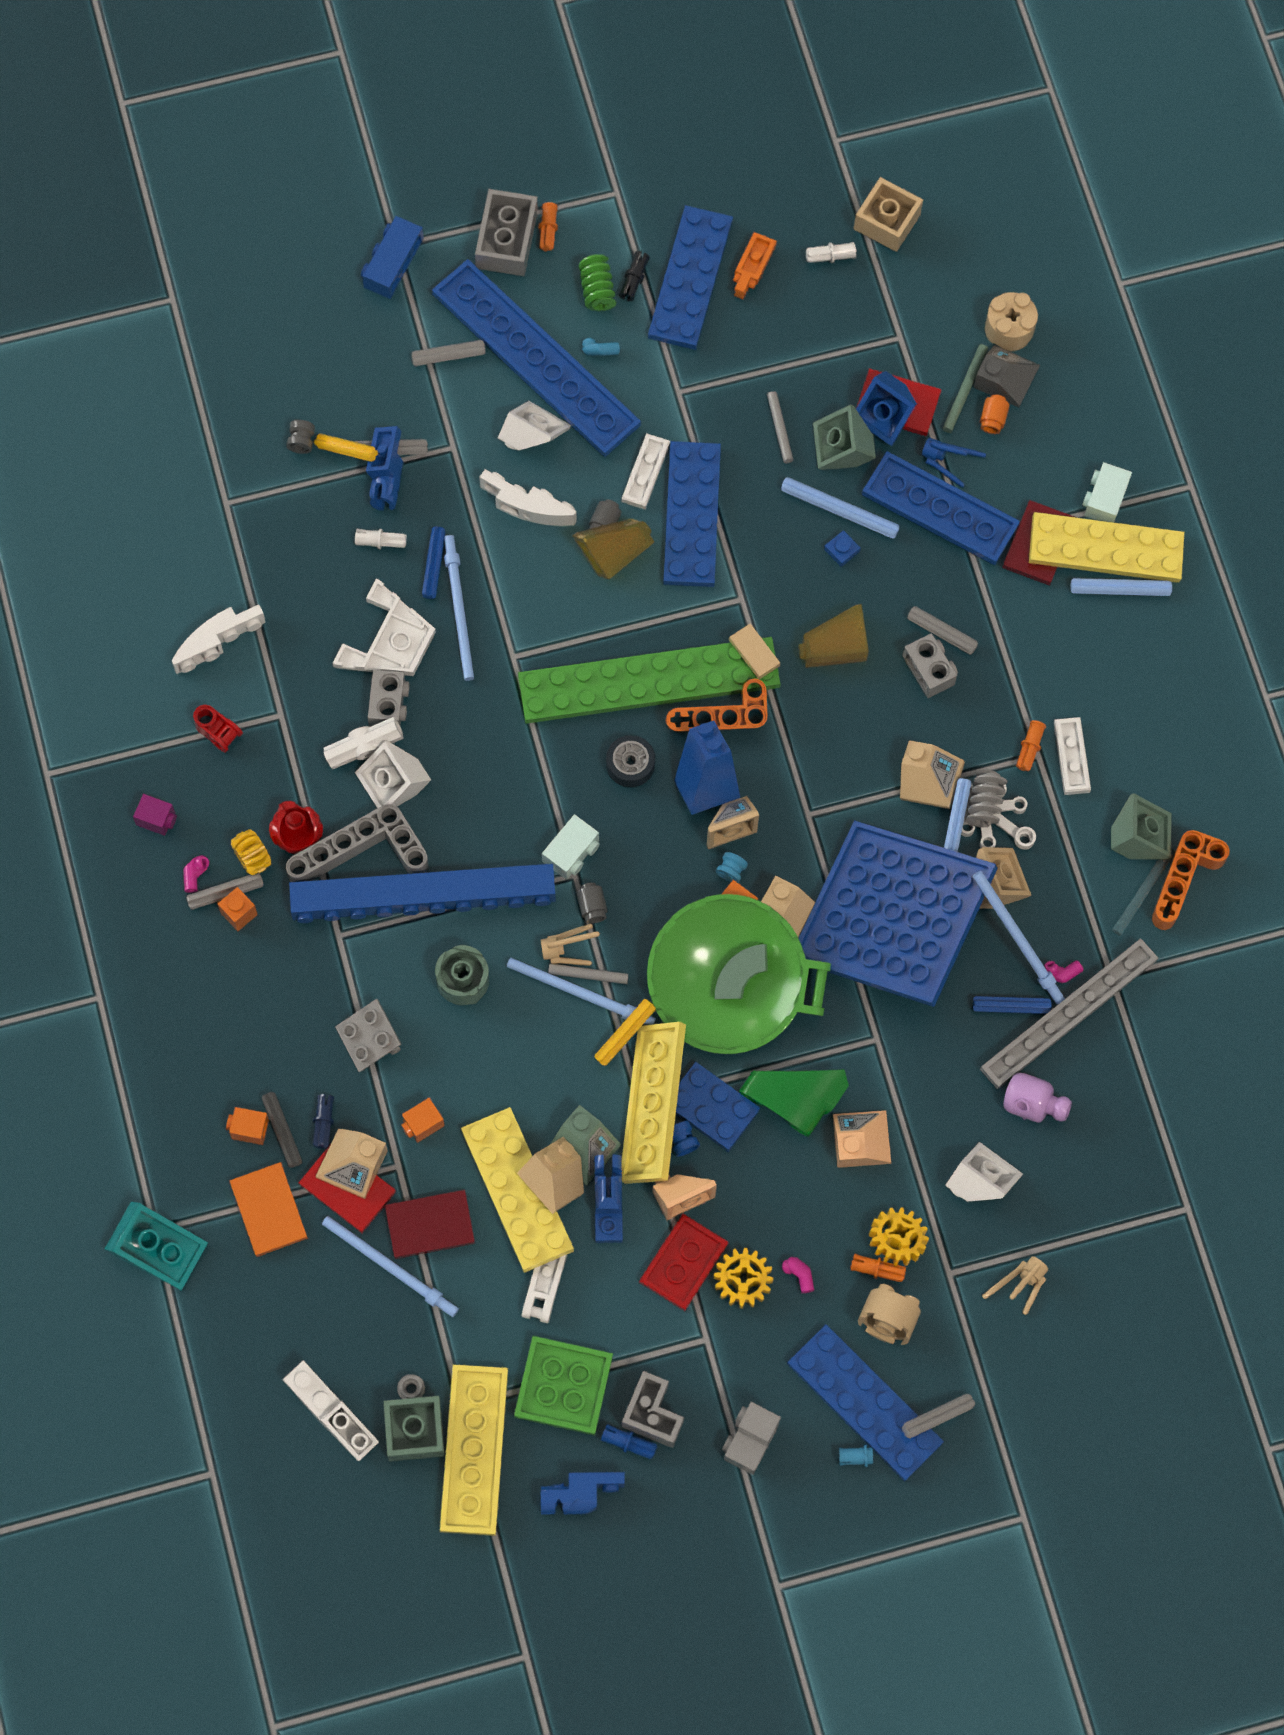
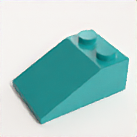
M130 1202L104 1250L163 1282L182 1290L208 1242L141 1203Z

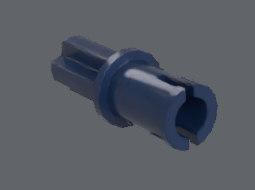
M326 1094L317 1096L316 1117L313 1118V1123L315 1124L313 1146L318 1149L328 1148L331 1125L334 1124L332 1111L335 1098L328 1095L325 1105Z

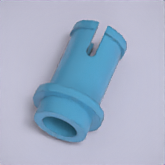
M864 1445V1448H839L840 1466L865 1464V1467H868V1464H873V1448L867 1447V1445Z

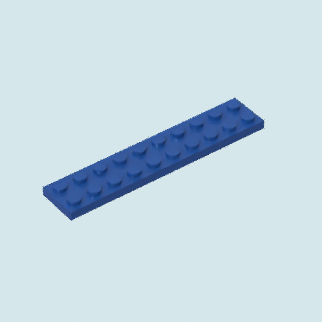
M469 259L432 289V295L473 334L480 340H483L490 350L604 457L641 426V421Z

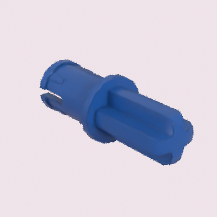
M608 1424L601 1438L603 1442L624 1449L623 1452L625 1453L630 1451L648 1459L654 1457L657 1449L655 1443L634 1436V1432L628 1433Z

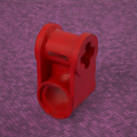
M201 705L194 711L193 718L196 730L224 753L229 750L228 746L237 736L240 737L243 734L242 730L233 721L225 718L210 705ZM204 716L212 718L211 722L203 724L199 720Z

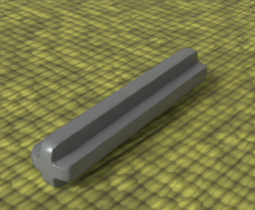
M274 1092L267 1093L262 1096V1101L288 1166L290 1168L302 1164V1159L276 1094Z

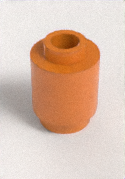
M992 395L985 399L980 418L981 430L984 432L999 434L1001 429L1004 428L1010 406L1005 397Z

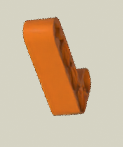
M750 679L745 682L742 687V705L672 709L666 715V725L672 731H689V729L693 728L688 727L689 722H682L680 727H676L675 723L670 721V718L674 717L676 712L679 713L680 717H689L688 711H692L691 721L693 727L699 726L696 721L697 714L705 711L710 715V722L715 721L719 730L761 727L767 721L768 716L766 686L759 679ZM751 683H756L761 688V694L757 698H752L747 693V687ZM752 709H757L762 713V720L758 724H753L748 719V713ZM726 710H731L736 714V721L732 725H727L722 720V715Z
M1190 830L1183 834L1152 914V922L1155 927L1160 930H1168L1173 927L1179 916L1196 866L1200 865L1212 870L1223 867L1230 851L1226 842L1195 830ZM1185 842H1193L1197 849L1187 848ZM1210 851L1219 852L1222 858L1216 859L1212 857ZM1177 865L1186 866L1188 872H1180L1177 869ZM1168 888H1176L1180 895L1174 896L1170 894ZM1166 906L1171 907L1168 918L1163 917Z

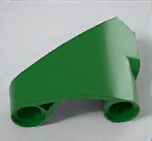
M845 1069L811 1071L754 1070L740 1088L739 1093L753 1103L767 1107L787 1120L789 1125L796 1131L809 1137L823 1115L833 1110L849 1085Z

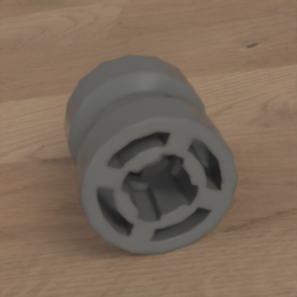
M305 420L291 421L289 427L291 436L287 440V448L295 453H310L312 450L311 437L314 435L315 425Z

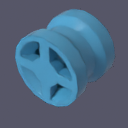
M725 852L722 858L723 863L717 867L715 872L728 882L735 880L739 883L741 879L740 874L743 870H746L748 863L734 853Z

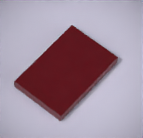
M1029 500L1002 568L1050 586L1057 567L1029 563L1032 516L1034 512L1067 517L1074 516Z
M465 1190L385 1205L395 1259L475 1244Z

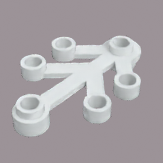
M972 784L963 825L971 826L972 830L965 831L962 828L961 835L964 837L971 836L975 830V826L968 824L966 821L967 816H969L968 808L971 806L970 798L973 796L972 788L975 787ZM999 785L1000 787L1007 790L1006 785ZM1018 796L1013 800H1004L1003 804L995 806L1002 809L1001 812L1013 811L1016 814H1022L1026 811L1027 800ZM1021 802L1024 807L1018 809L1015 807V803ZM993 814L1000 819L996 825L1014 838L1015 845L1018 848L1026 850L1034 845L1036 834L1032 828L1026 826L1018 828L1001 814ZM991 826L980 827L982 835L980 848L986 847L983 844L985 840L991 841L993 844L991 847L995 848L996 839L992 835ZM1027 837L1029 842L1022 843L1020 838Z

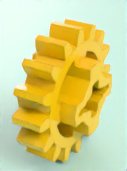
M889 1208L887 1215L884 1212H880L878 1219H874L869 1232V1236L872 1237L870 1246H877L876 1256L880 1254L885 1255L883 1260L885 1263L889 1259H893L894 1266H897L899 1260H902L904 1265L907 1266L910 1258L916 1262L920 1254L923 1255L926 1249L925 1245L929 1240V1237L925 1236L928 1228L920 1227L923 1219L918 1218L915 1220L913 1218V1211L906 1215L904 1214V1208H900L898 1213H895L893 1208ZM888 1225V1228L882 1233V1228ZM916 1240L915 1245L910 1249V1244Z
M744 1248L743 1254H739L736 1249H733V1257L730 1258L725 1254L723 1255L725 1264L717 1263L716 1268L721 1272L714 1273V1279L720 1280V1282L715 1284V1289L723 1290L720 1298L724 1299L728 1296L730 1298V1306L737 1301L741 1309H743L745 1302H748L752 1308L754 1307L755 1299L760 1302L764 1301L762 1292L770 1293L771 1289L766 1284L773 1283V1277L767 1276V1274L772 1272V1267H764L767 1259L766 1257L760 1260L757 1259L758 1251L756 1250L752 1255H748L747 1248ZM736 1262H740L739 1266L736 1267L734 1270L729 1269V1271H727L731 1265H733ZM750 1263L754 1264L760 1272H755ZM741 1273L746 1274V1278H748L746 1283H741L739 1278ZM727 1284L733 1285L737 1290V1294L731 1291ZM760 1286L754 1293L747 1295V1292L752 1287Z

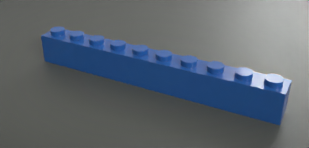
M553 864L289 882L291 915L293 921L297 920L299 923H310L313 919L322 918L325 921H337L340 917L363 919L366 915L390 917L393 915L392 913H403L404 915L412 916L417 915L420 911L439 914L448 909L466 912L476 907H482L484 910H493L498 908V906L508 905L510 908H520L524 904L535 903L536 906H547L551 902H556Z

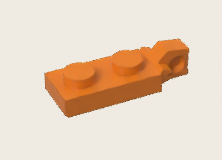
M756 232L753 233L735 270L733 280L737 282L734 289L735 297L743 299L748 288L754 289L758 284L777 245L776 240Z

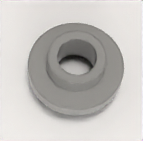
M413 1374L404 1376L398 1383V1394L402 1399L423 1397L425 1392L423 1380ZM408 1385H415L417 1387L416 1391L408 1393L406 1391Z

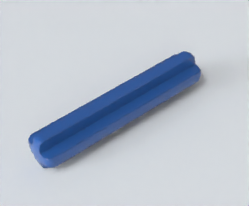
M435 526L431 530L422 596L426 599H434L437 593L445 529L443 527Z
M975 996L972 1004L973 1011L1047 1014L1052 1008L1051 999Z

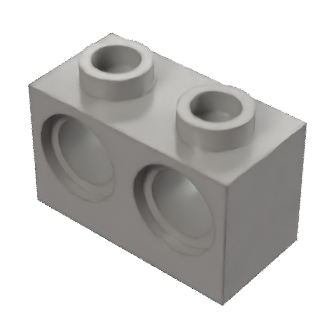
M932 633L905 646L903 658L927 698L954 686L958 674L955 664L952 661H948L944 655L945 649L939 639L935 640ZM928 651L932 656L923 657L920 655V652ZM940 672L944 675V678H935L932 673Z
M373 670L368 710L369 727L392 717L397 719L400 726L401 721H406L407 706L403 705V699L409 696L410 684L408 681H405L404 672ZM390 684L397 686L394 691H386L384 689ZM390 708L394 710V713L387 716L383 715L382 711Z

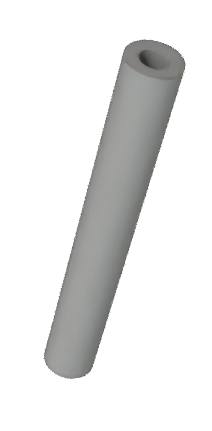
M769 392L767 397L783 462L790 463L793 461V456L777 392Z
M549 964L548 973L552 975L627 984L628 974Z

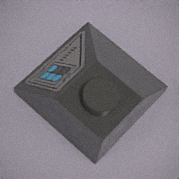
M994 345L987 353L976 374L974 388L991 396L1001 395L1006 398L1009 404L1020 407L1040 365Z

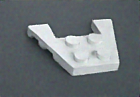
M376 579L366 600L368 603L389 612L368 653L342 644L333 661V667L373 672V670L404 672V675L414 676L436 633L435 628L416 611L404 604L394 592L392 593L388 590L384 583Z

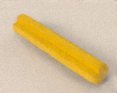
M318 434L314 440V444L319 449L370 462L374 461L378 455V451L373 446L325 434Z
M644 999L595 1054V1059L604 1066L608 1065L654 1013L656 1007L650 1001Z

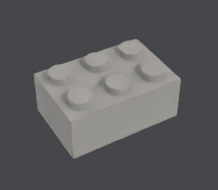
M493 189L488 190L475 252V262L478 269L525 276L538 214L537 196Z

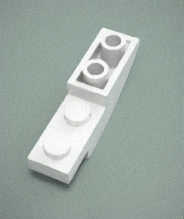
M485 469L480 476V488L496 496V508L509 515L529 522L552 526H574L577 522L574 507L565 501L561 503L545 489L539 490L533 486L527 494L521 486L517 484L511 485L505 481L503 476L496 472L491 473Z
M256 605L235 615L232 607H229L197 628L185 640L172 659L176 674L192 671L196 665L204 661L210 662L217 659L223 653L221 643L234 641L240 634L246 631L252 632L259 629L262 624L266 623L260 605Z
M304 1361L282 1379L309 1411L357 1461H360L379 1443Z

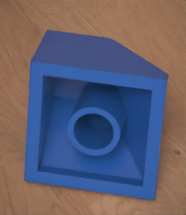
M885 371L873 378L856 410L869 430L892 446L917 403L908 387Z

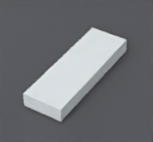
M646 433L622 496V503L646 510L670 446L669 440Z
M1081 718L1055 719L1054 728L1064 795L1090 793L1091 786Z

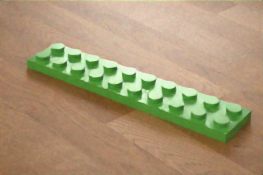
M772 637L762 638L775 655ZM731 643L518 672L525 724L740 694L745 682L750 679H758ZM778 668L759 679L765 684L766 690L780 688ZM751 683L747 687V692L761 691L760 686L756 683Z

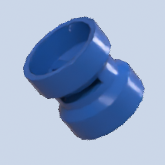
M683 1121L674 1125L672 1143L674 1144L673 1151L676 1157L687 1155L700 1147L698 1139L692 1136V1126L689 1121Z

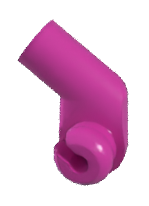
M197 856L184 867L185 892L194 893L198 891L197 878L206 871L210 863L206 856Z
M1077 960L1065 968L1058 966L1054 961L1046 962L1044 965L1047 972L1051 971L1056 982L1066 983L1084 971L1082 965Z
M790 1257L788 1260H784L782 1263L783 1271L786 1274L793 1273L799 1278L801 1293L813 1292L814 1285L810 1267L797 1257Z

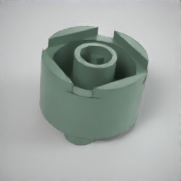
M458 945L447 952L445 951L438 958L435 975L441 996L456 1005L476 1004L484 996L489 986L488 964L479 950L467 945ZM462 972L467 973V976L458 978V976L462 975Z

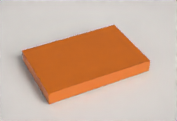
M281 1162L230 1180L256 1257L308 1239Z

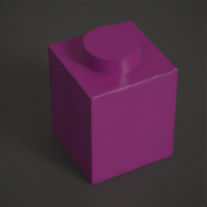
M143 794L133 818L136 826L165 836L168 828H173L177 815L172 804Z

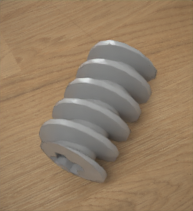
M978 769L975 773L977 777L974 779L975 787L972 788L973 796L970 798L971 806L968 808L969 816H967L966 821L972 826L984 828L991 826V824H997L1000 821L993 814H1000L1002 811L1000 807L995 805L1003 804L1004 800L997 795L1005 794L1006 790L999 785H1006L1007 780L995 771Z

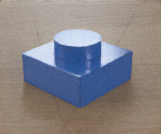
M843 530L825 545L824 550L842 567L860 552V547Z

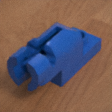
M398 426L374 429L371 446L375 447L378 455L374 461L367 462L366 472L372 478L369 492L371 497L370 504L377 510H384L385 501L389 504L390 510L396 507L397 492H399L403 460L397 454L402 432Z
M612 1154L611 1177L604 1175V1155L595 1156V1243L623 1242L622 1162L620 1155Z
M624 1472L569 1473V1486H564V1483L541 1486V1514H555L559 1503L563 1508L564 1514H589L597 1510V1488H602V1492H619V1488H624L625 1474Z

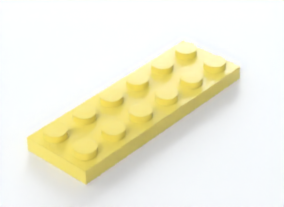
M1034 512L1032 516L1029 563L1179 583L1182 578L1184 532Z
M682 1022L644 1025L637 1031L621 1161L622 1182L625 1184L668 1181L686 1024Z
M509 1107L462 1127V1134L523 1272L525 1273L574 1252L558 1212L552 1214L517 1174L529 1161L532 1154L511 1108Z
M453 1365L440 1532L496 1536L508 1368Z

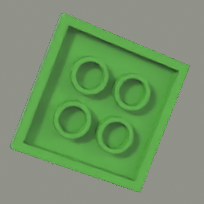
M533 1336L514 1418L595 1436L613 1353Z

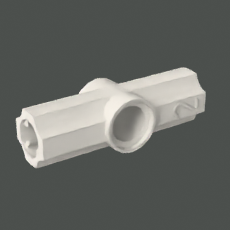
M392 717L372 727L364 726L351 731L348 734L349 737L324 747V755L330 767L335 769L356 759H368L383 742L395 743L404 739L403 732L397 719Z

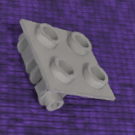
M375 999L335 1026L358 1072L363 1071L388 1053L393 1055L401 1050L399 1046L402 1044L378 999Z

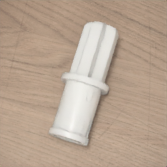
M854 242L838 245L828 243V246L806 249V259L809 263L821 261L834 263L835 260L853 259L856 257Z
M356 529L355 545L375 546L381 549L382 546L404 548L407 543L405 534L383 532V529H379V531Z

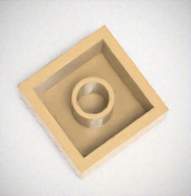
M880 177L856 214L854 230L897 252L921 215L923 199Z

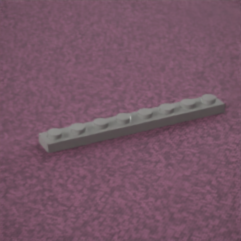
M1139 939L982 1065L980 1070L998 1090L1015 1074L1019 1073L1158 960V957L1142 939Z

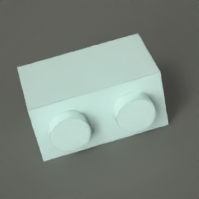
M1103 462L1101 470H1095L1090 484L1095 485L1093 492L1087 491L1082 506L1087 507L1084 516L1097 521L1114 523L1132 472Z
M574 814L542 852V862L553 864L554 871L566 880L571 874L575 876L583 867L584 863L582 861L588 854L592 856L600 845L599 832Z

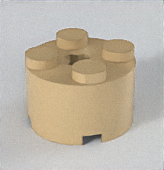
M1010 292L995 297L989 306L985 322V333L988 340L1007 351H1016L1024 348L1034 335L1038 319L1036 306L1025 293Z
M880 1284L878 1289L870 1291L859 1316L858 1324L861 1326L864 1323L867 1326L865 1331L879 1340L894 1344L896 1339L902 1340L901 1345L908 1344L921 1314V1310L918 1307L920 1301L913 1296H903L896 1293L889 1285Z

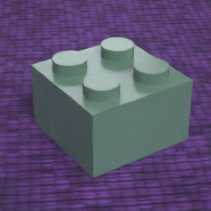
M439 1396L384 1401L387 1456L389 1462L445 1457Z

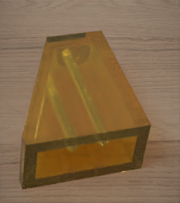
M634 519L615 522L572 535L597 575L606 579L612 578L654 543L650 535L652 531L644 521Z
M862 604L851 607L804 634L803 643L799 644L800 659H805L806 668L867 661L869 651Z

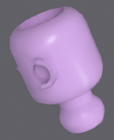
M1017 1073L1009 1082L1003 1105L1009 1113L1022 1117L1024 1120L1028 1119L1040 1123L1049 1114L1055 1120L1062 1122L1066 1121L1069 1115L1072 1101L1065 1096H1053L1054 1089L1049 1082L1025 1073Z

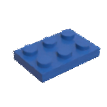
M697 1062L693 1064L679 1082L676 1115L684 1121H689L692 1127L727 1152L731 1150L760 1111V1107Z

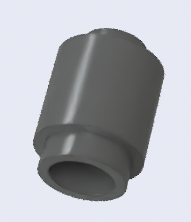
M609 499L599 501L589 522V532L598 538L607 539L608 535L613 533L622 514L619 505Z
M596 883L582 885L581 889L576 893L582 917L586 919L588 924L604 921L607 918L606 913L608 910L602 887L596 886Z

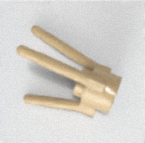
M587 924L558 935L547 936V938L541 939L544 960L551 959V964L564 963L590 966L592 962L589 960L560 957V955L565 954L563 945L598 937L600 933L596 931L570 937L593 928L592 924Z
M1032 1256L1027 1263L1022 1261L1015 1270L984 1293L982 1298L987 1299L1020 1274L1022 1281L1010 1294V1299H1014L1026 1284L1034 1285L1035 1283L1023 1310V1314L1027 1315L1041 1286L1046 1281L1044 1275L1047 1273L1048 1267L1041 1260Z

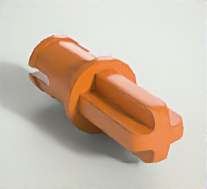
M552 202L543 203L542 219L538 225L540 230L539 248L544 252L553 250L555 232L558 230V225L556 224L558 206Z
M1032 720L1030 722L1026 738L1021 741L1022 749L1016 763V767L1021 771L1031 770L1036 753L1041 749L1039 744L1046 725L1040 721Z
M858 1254L853 1256L854 1260H852L851 1271L873 1275L874 1279L881 1277L897 1282H903L905 1278L906 1268L904 1266H894L892 1263H885L880 1257L876 1260Z

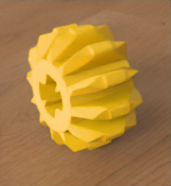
M248 829L231 839L232 849L247 873L255 875L263 872L271 865V857L256 832Z

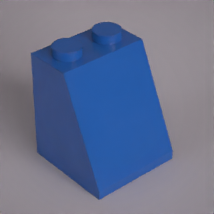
M715 721L689 729L675 775V785L691 815L740 798L732 753Z

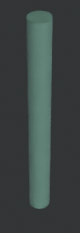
M980 344L943 426V430L947 433H952L976 374L988 351L986 345Z

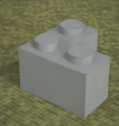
M643 1371L623 1418L622 1428L673 1448L683 1425L684 1417L660 1408L668 1389L669 1381Z
M753 1402L750 1403L748 1409L743 1406L735 1423V1426L738 1428L734 1438L729 1435L723 1446L722 1451L726 1452L724 1460L754 1475L779 1426L781 1417Z

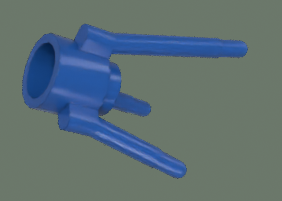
M929 437L922 451V456L927 458L926 464L935 467L954 483L964 487V483L937 463V460L942 461L947 451L963 456L969 454L985 458L986 454L947 444Z

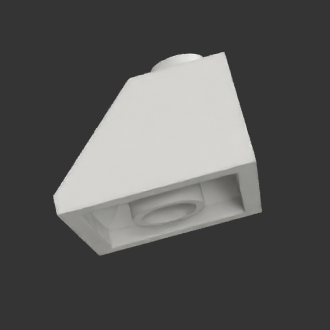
M528 401L508 413L498 439L504 441V444L511 449L522 450L550 442L568 431L571 425Z
M389 741L383 742L355 772L377 808L385 804L399 806L416 796L431 781V778L417 758Z
M979 1142L961 1161L946 1183V1186L956 1196L966 1201L1002 1199L1021 1178L1023 1173Z

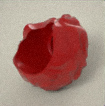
M285 801L279 804L278 811L274 814L273 820L269 824V834L273 843L280 849L296 854L318 842L323 834V824L319 815L311 807L303 808L294 801Z

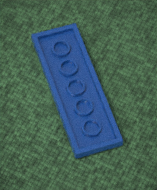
M685 205L648 332V339L689 349H697L733 222L732 216Z
M670 441L663 585L714 587L721 444Z
M886 451L862 491V496L993 565L997 564L1020 524L1019 520Z
M827 1325L787 1362V1365L869 1447H872L873 1451L904 1482L943 1444L944 1441L932 1429L912 1438L905 1436L902 1426L904 1423L918 1417V1415Z

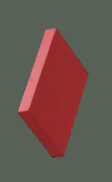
M869 368L858 404L873 378L883 372ZM894 376L908 387L917 403L903 430L927 436L941 389Z
M328 1147L300 1180L299 1185L360 1233H363L393 1197L396 1190L376 1175L366 1198L363 1199L317 1179L316 1175L329 1150Z
M682 1214L639 1280V1283L681 1310L686 1311L729 1242L685 1214Z

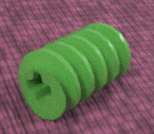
M590 255L579 263L585 306L593 311H606L616 306V300L613 299L615 292L611 290L613 283L610 281L612 279V274L609 272L610 265L606 263L609 258L604 255Z

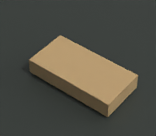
M751 624L729 637L731 644L758 679H761L780 666L779 660Z

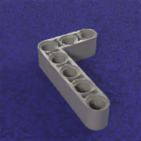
M385 804L292 856L286 863V871L290 882L312 881L387 839L409 874L426 873L428 870V857L400 809L396 805ZM388 815L396 817V820L392 823L383 821ZM365 828H371L374 830L373 833L368 836H364L361 834V831ZM402 836L410 839L406 844L396 842ZM342 841H348L351 843V845L345 849H341L338 847V844ZM319 854L328 855L325 861L319 862L315 860ZM413 858H421L423 860L417 866L409 863ZM298 866L305 868L302 874L296 875L292 873L293 869Z

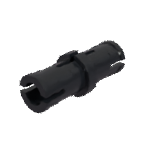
M642 251L635 252L630 269H627L624 276L626 279L619 293V297L625 300L627 292H629L628 302L634 301L638 286L644 280L643 273L650 259V256L644 252L640 261Z

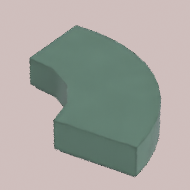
M766 944L746 948L728 961L718 977L714 999H743L744 988L748 981L758 973L768 971Z

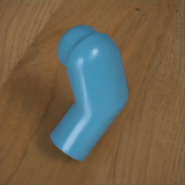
M586 338L582 342V350L588 356L618 355L620 352L618 342L596 343L593 338Z

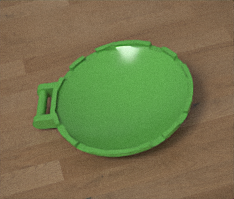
M720 894L708 896L686 905L676 912L663 926L650 951L647 983L652 1003L656 1007V1012L663 1023L682 1022L686 1024L685 1043L711 1053L737 1054L757 1049L775 1039L788 1027L797 1013L823 1016L825 1009L822 1008L827 971L830 972L831 963L805 959V954L797 934L786 919L770 906L746 896ZM766 944L768 971L758 973L748 981L744 988L743 999H714L718 977L728 961L746 948ZM809 969H815L817 973L812 1005H803Z

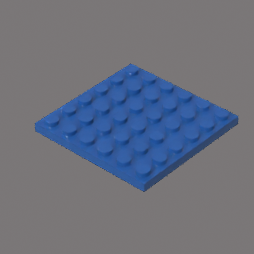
M854 821L799 936L805 959L831 963L829 973L934 1007L985 897L974 880L973 875L978 871H982L991 884L998 868L996 864Z

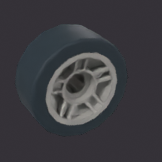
M626 735L615 740L607 751L606 768L609 776L615 783L624 787H637L646 783L655 770V753L652 746L645 739L634 735ZM628 758H632L635 763L629 765L626 762Z

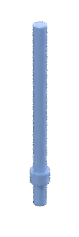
M447 535L444 537L446 549L444 561L445 567L449 571L463 676L465 681H470L474 679L458 568L460 566V557L456 553L454 536Z
M976 872L973 875L974 880L1039 977L1037 981L1043 989H1047L1056 1005L1060 1004L1065 998L1055 984V977L1051 971L1047 972L983 872Z
M510 958L507 963V967L622 1015L624 1020L637 1008L630 1004L626 1006L516 959ZM650 1016L643 1025L655 1024L656 1018Z
M327 1216L323 1220V1226L425 1298V1302L432 1307H439L451 1317L457 1314L459 1308L443 1298V1293L436 1288H429L331 1217Z

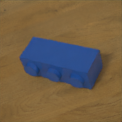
M395 216L392 224L388 223L385 227L382 242L375 245L372 252V260L364 265L361 272L364 288L389 299L394 294L423 241V227L398 216Z

